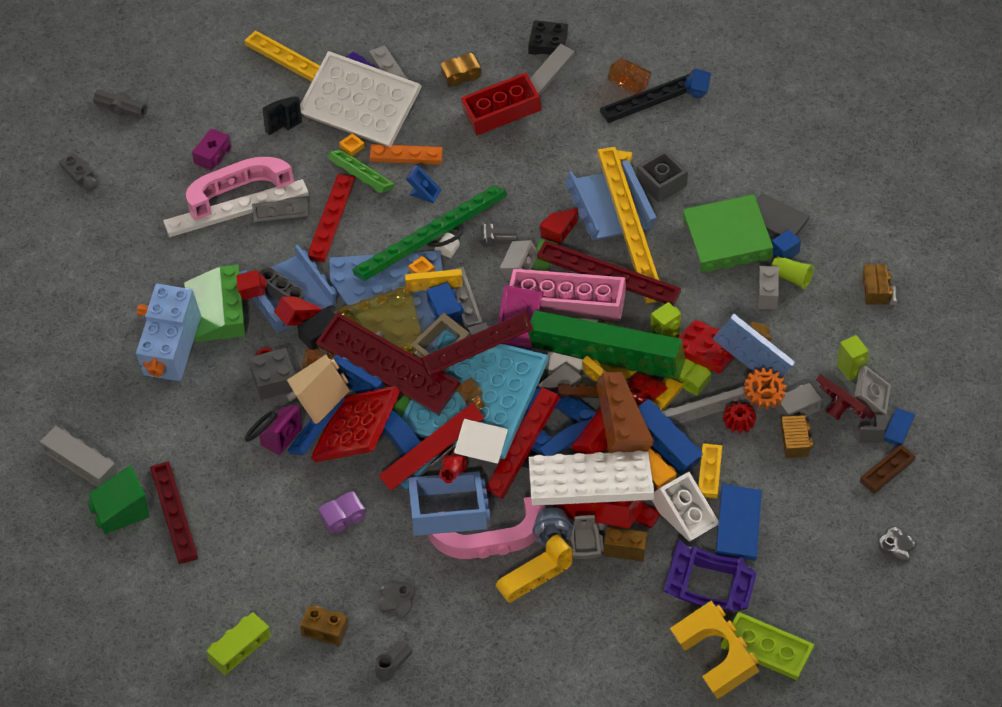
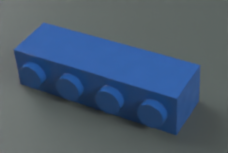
M648 399L638 407L653 438L652 446L681 476L699 463L703 455L699 447L694 445L687 438L686 434L680 431L673 421L660 411L656 404H653Z

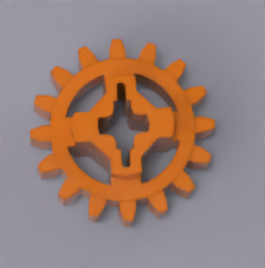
M762 368L761 372L755 369L753 374H748L744 382L743 392L747 393L746 400L751 399V405L758 404L757 409H760L761 405L764 406L765 410H768L769 405L774 409L777 403L781 404L782 398L786 395L784 391L787 386L783 384L784 378L779 379L778 372L772 374V369L769 372H766L765 368Z

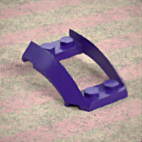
M681 540L677 542L671 554L672 560L665 584L661 588L663 592L701 607L712 601L715 607L720 605L723 611L745 610L748 608L757 573L752 567L748 568L743 558L723 557L697 547L691 548L682 544L683 541ZM693 565L733 574L727 601L704 597L686 590Z

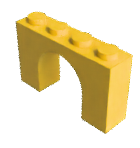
M710 601L672 626L670 630L684 651L711 636L722 637L729 642V652L726 659L702 676L716 698L719 699L760 671L756 666L759 662L752 652L748 654L745 650L748 646L741 636L737 638L734 634L737 630L732 622L724 620L723 617L726 614L720 605L715 607L713 602Z

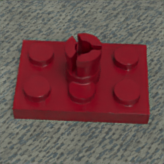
M820 374L816 381L821 384L819 388L830 397L835 398L826 410L829 415L839 421L844 411L850 407V410L862 419L867 417L871 420L874 417L875 413L865 404Z

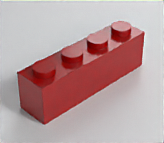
M601 408L571 445L575 453H604L608 448Z

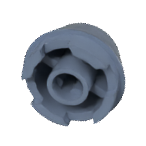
M546 508L537 514L532 532L537 538V542L546 546L547 541L558 534L566 542L569 541L573 526L564 510L560 508Z

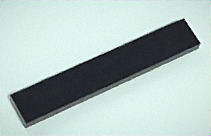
M689 74L600 108V113L607 123L683 95L687 90L685 81Z

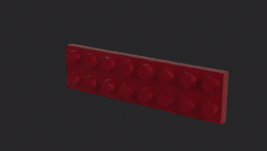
M338 312L316 341L317 346L334 356L338 355L341 358H347L356 367H362L371 376L380 378L386 386H396L400 390V394L438 416L461 385L458 380L442 371L428 376L421 359Z

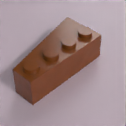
M603 372L597 383V390L609 453L617 451H648L654 441L622 372Z

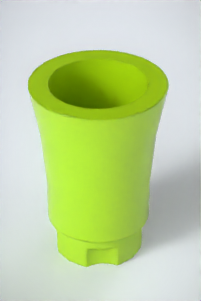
M779 256L772 262V266L779 267V278L785 279L802 289H806L814 273V265L805 264Z

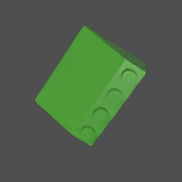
M239 265L220 266L184 282L185 288L193 289L201 313L194 342L246 336L243 301L237 290L236 275H239Z

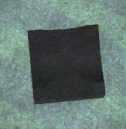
M534 20L528 44V54L551 55L560 44L565 46L568 24Z

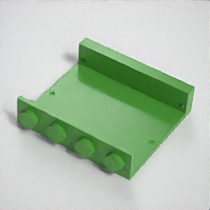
M754 194L683 209L682 221L684 226L688 225L700 261V273L713 272L716 269L722 268L728 269L733 266L747 265L751 262L765 261L772 258L773 245Z

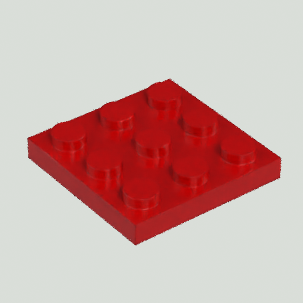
M694 320L678 337L683 342L685 359L721 374L735 357L713 340V337L720 329L708 326L702 321Z

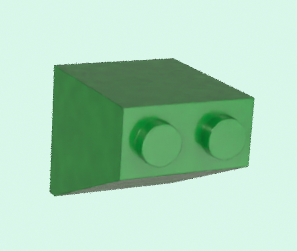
M131 465L89 493L90 502L87 503L91 514H96L97 517H94L98 529L102 528L104 534L150 517L145 494Z

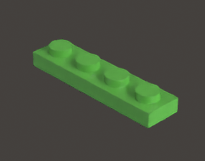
M340 149L329 153L328 159L334 162L336 166L342 167L348 174L356 176L362 183L370 185L376 192L384 193L393 190V182Z

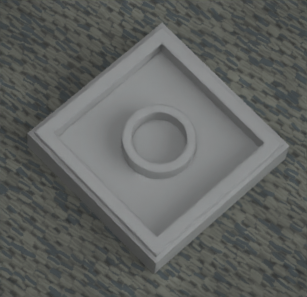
M863 365L859 367L854 397L870 408L875 414L886 416L891 384Z

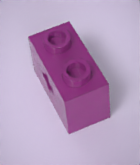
M211 128L192 151L193 163L212 171L216 165L218 166L221 163L222 157L228 154L231 149L229 135Z

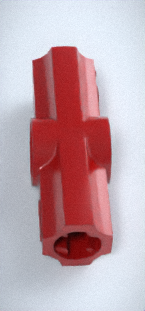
M455 449L452 450L450 455H444L443 466L439 471L440 479L445 483H452L459 473H465L468 456L454 453Z

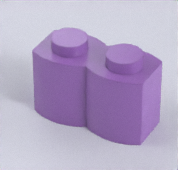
M354 491L348 492L318 508L319 516L330 534L334 532L340 533L348 525L358 524L366 517L365 508Z

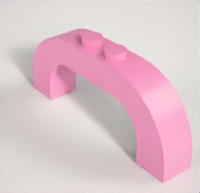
M255 157L206 174L195 180L187 189L186 199L190 215L195 221L212 215L209 203L212 197L253 181H269L277 188L294 183L292 168L287 162L278 158Z
M531 497L524 498L525 518L515 527L470 535H462L456 532L428 534V537L435 548L454 558L472 559L479 557L484 559L490 555H506L509 552L524 549L537 540L532 529L537 514L541 510L546 509V505H532Z

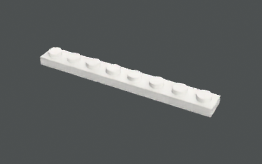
M303 179L281 188L274 187L210 206L212 215L196 221L191 217L190 213L163 221L169 237L253 213V203L304 198L309 196V192Z

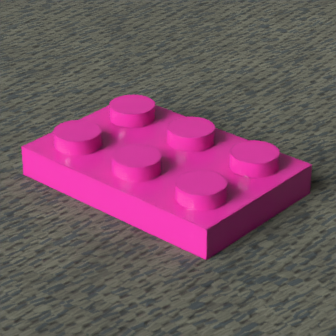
M504 285L498 323L523 312L527 313L531 321L534 310L540 311L543 292ZM528 332L504 342V344L525 348L532 347Z

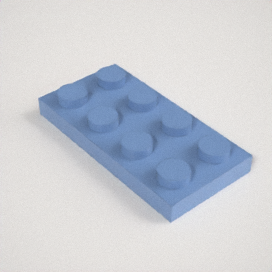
M735 314L729 318L713 337L716 343L753 372L755 369L761 372L762 368H765L766 372L772 369V374L778 372V378L780 379L795 363V361Z

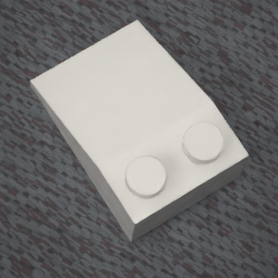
M690 472L654 492V500L652 502L658 512L689 542L718 525L717 517Z

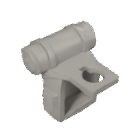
M595 515L569 518L573 530L567 544L573 550L572 559L601 557L602 552H604V539L600 535V531L604 530L606 524L596 523Z

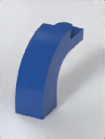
M391 410L390 417L387 419L382 433L387 436L399 455L403 457L421 442L407 423L395 411Z

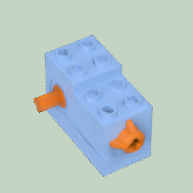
M156 284L149 306L140 304L137 307V315L145 316L146 324L136 356L140 365H142L141 369L144 375L181 382L199 326L201 313L193 289Z

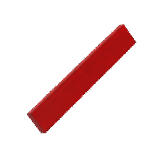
M471 403L379 474V478L390 491H393L458 440L464 419L482 422L485 419L484 416Z

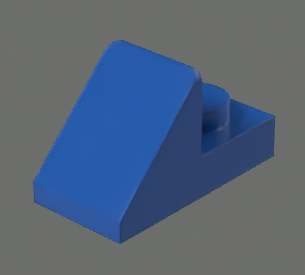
M418 165L414 166L406 177V180L413 187L409 195L434 203L441 189Z

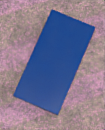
M722 484L716 555L741 557L756 561L762 490Z

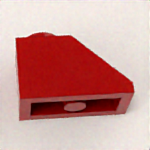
M571 209L550 214L540 224L541 238L561 245L578 222V210Z
M292 296L281 297L274 313L287 326H296L315 316L322 309Z

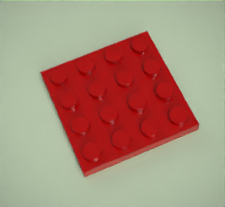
M393 386L345 396L343 403L326 424L311 459L316 463L373 452L386 421L390 417L391 410L397 401L400 390Z

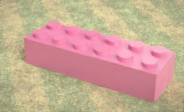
M513 269L509 285L543 292L540 305L541 312L575 318L621 321L626 296L624 277Z

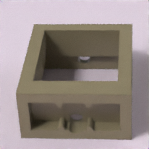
M443 313L411 344L415 351L413 354L419 359L428 355L429 353L425 348L445 329L457 338L455 342L471 335Z

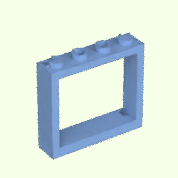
M480 471L459 473L452 483H445L440 479L439 475L408 478L414 536L487 529L486 520H490V511L485 489V479H481ZM476 491L478 509L420 514L418 496Z

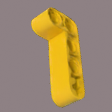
M554 535L546 543V552L500 578L495 587L505 600L511 603L530 592V589L533 590L545 583L546 579L550 580L562 573L563 569L567 570L572 565L573 550L561 535Z

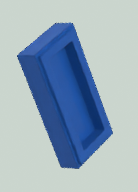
M896 408L883 441L897 446L903 445L915 414Z

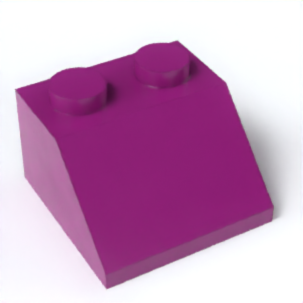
M300 406L283 407L276 413L273 422L259 435L261 446L279 456L302 430Z

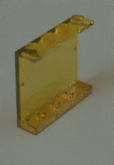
M407 286L399 287L393 291L381 293L376 297L364 299L358 303L346 305L335 310L336 313L344 315L375 334L380 331L384 339L414 355L415 351L411 344L422 333L413 297Z

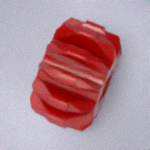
M739 401L737 405L731 403L730 407H726L723 421L726 429L731 428L732 433L737 430L740 435L742 430L748 433L750 429H753L757 416L754 413L753 407H749L748 403L743 405Z

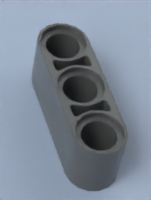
M267 267L259 272L261 276L266 278L267 287H265V292L277 301L281 297L292 296L304 300L303 289L274 269Z

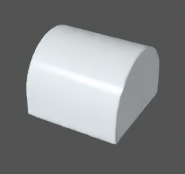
M445 233L439 242L451 239L455 235ZM457 239L450 244L435 247V251L441 250V255L452 258L460 246V242Z

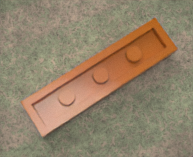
M371 144L370 162L442 165L443 147L392 145L389 148L380 144Z

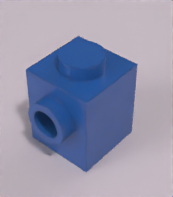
M694 68L685 81L686 93L691 94L694 98L704 97L708 93L711 72Z
M787 230L773 239V255L775 257L791 259L799 254L801 245L799 237Z

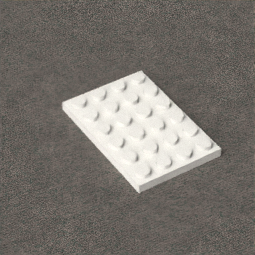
M328 51L300 104L301 115L391 148L421 89V85Z
M648 451L576 453L574 455L556 454L554 456L536 455L529 457L532 505L654 500Z

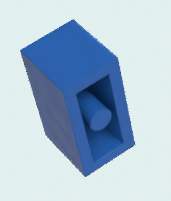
M448 283L426 289L427 302L436 320L445 313L456 323L462 322L463 306L457 302L456 292L450 288Z

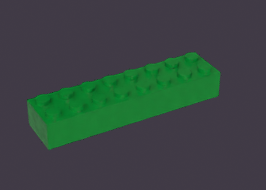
M534 310L530 321L534 329L528 332L532 348L584 359L588 356L592 360L595 359L600 364L608 365L612 368L619 367L629 371L644 372L648 375H659L667 379H679L685 363L683 342L679 338Z

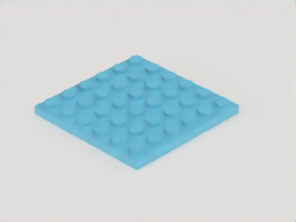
M444 330L433 352L453 344L457 338L447 330ZM505 344L495 346L450 366L444 372L458 380L461 385L439 416L410 400L402 419L416 436L427 438L473 403L485 418L480 423L508 429L500 459L505 460L549 357L545 354Z

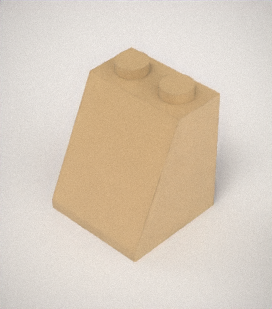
M324 355L287 380L315 424H318L350 391L346 385L349 381L343 373L339 375L337 372L339 366L334 359L329 360L327 355Z

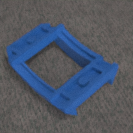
M560 398L554 409H559L575 424L564 429L553 438L542 430L532 450L542 456H554L558 452L561 453L574 443L596 413L578 398Z

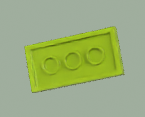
M738 612L732 622L737 630L734 634L737 638L740 636L743 638L748 646L745 648L747 653L750 654L752 652L759 665L798 681L815 644ZM723 639L721 648L729 651V642Z

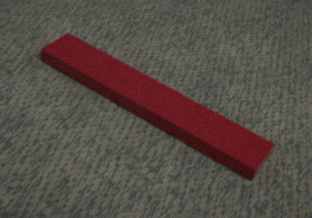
M523 312L421 357V361L427 375L430 376L534 329L527 313Z
M168 461L150 466L178 563L183 564L197 560V551L170 463Z

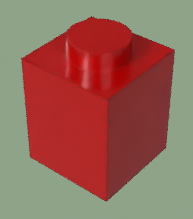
M258 270L236 275L237 290L243 300L265 295V287H267L266 278L261 276Z

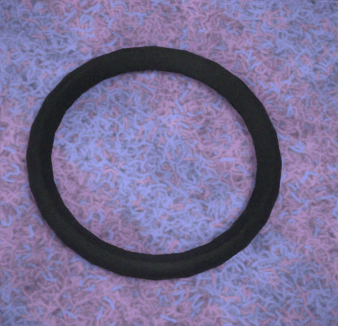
M457 226L452 229L458 230L457 235L443 242L428 243L427 246L440 247L450 244L462 235V229Z
M270 411L261 417L246 433L245 441H252L265 431L275 419L276 412ZM266 419H268V421L258 431L251 435L259 425H261Z

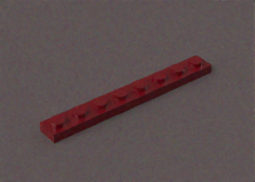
M546 240L537 253V259L579 274L624 277L627 291L664 304L669 302L673 307L681 293V288Z

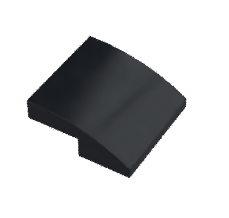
M298 97L281 99L262 108L265 132L268 135L273 134L282 127L290 130L302 122L300 99Z

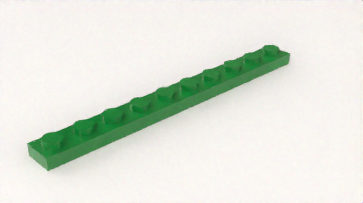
M495 185L487 188L484 192L475 195L467 202L461 203L457 208L446 212L445 215L419 228L416 232L404 237L396 244L390 245L387 249L375 254L367 261L361 262L352 269L354 276L364 281L368 280L506 198V190Z

